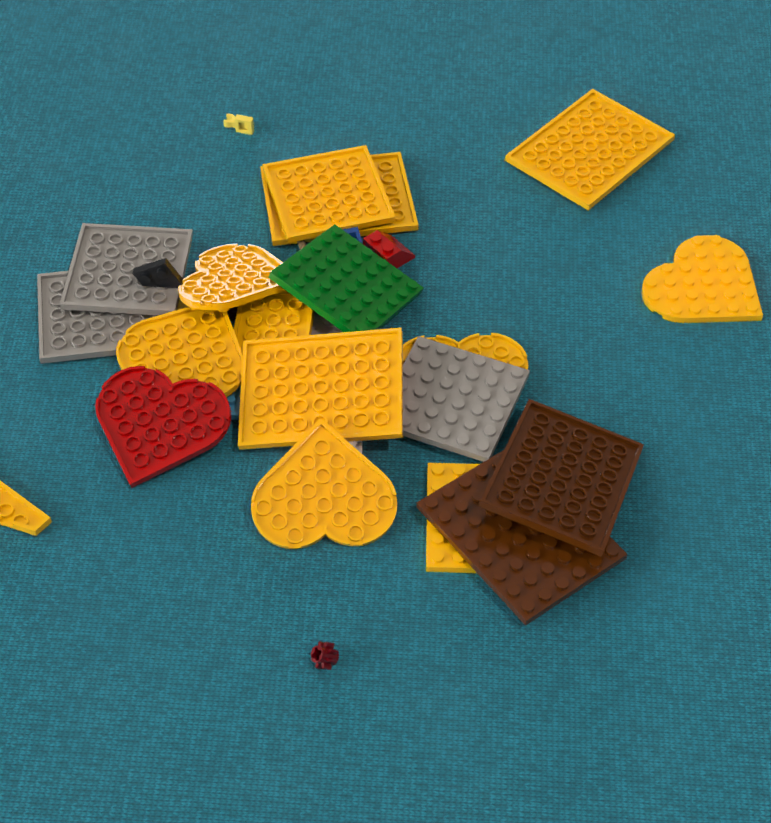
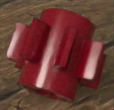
M319 641L318 645L312 649L311 661L316 663L315 668L331 670L332 666L338 662L339 651L334 649V643Z

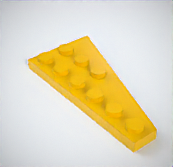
M0 481V525L37 536L52 523L51 517Z

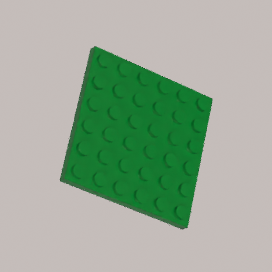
M335 224L272 270L268 277L342 332L380 329L418 297L424 287L401 270L391 265L387 260L377 255Z

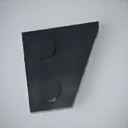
M167 258L133 269L132 274L142 286L178 288V286L183 284V278Z

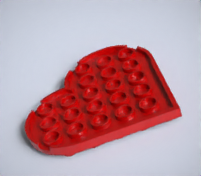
M145 366L129 367L115 373L102 385L99 397L96 398L95 410L97 418L131 488L213 448L223 439L231 422L229 402L223 391L213 383L198 381V379H186L172 383L163 372L157 369H148Z

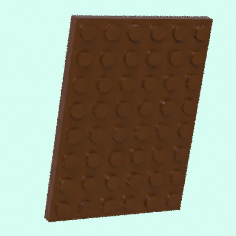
M529 399L481 497L478 507L602 557L644 444Z
M503 450L418 501L416 508L514 614L527 625L626 560L627 553L609 537L604 553L600 557L478 507L481 497L504 452Z

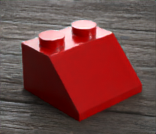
M376 230L363 238V245L370 248L396 268L415 258V255L390 234Z

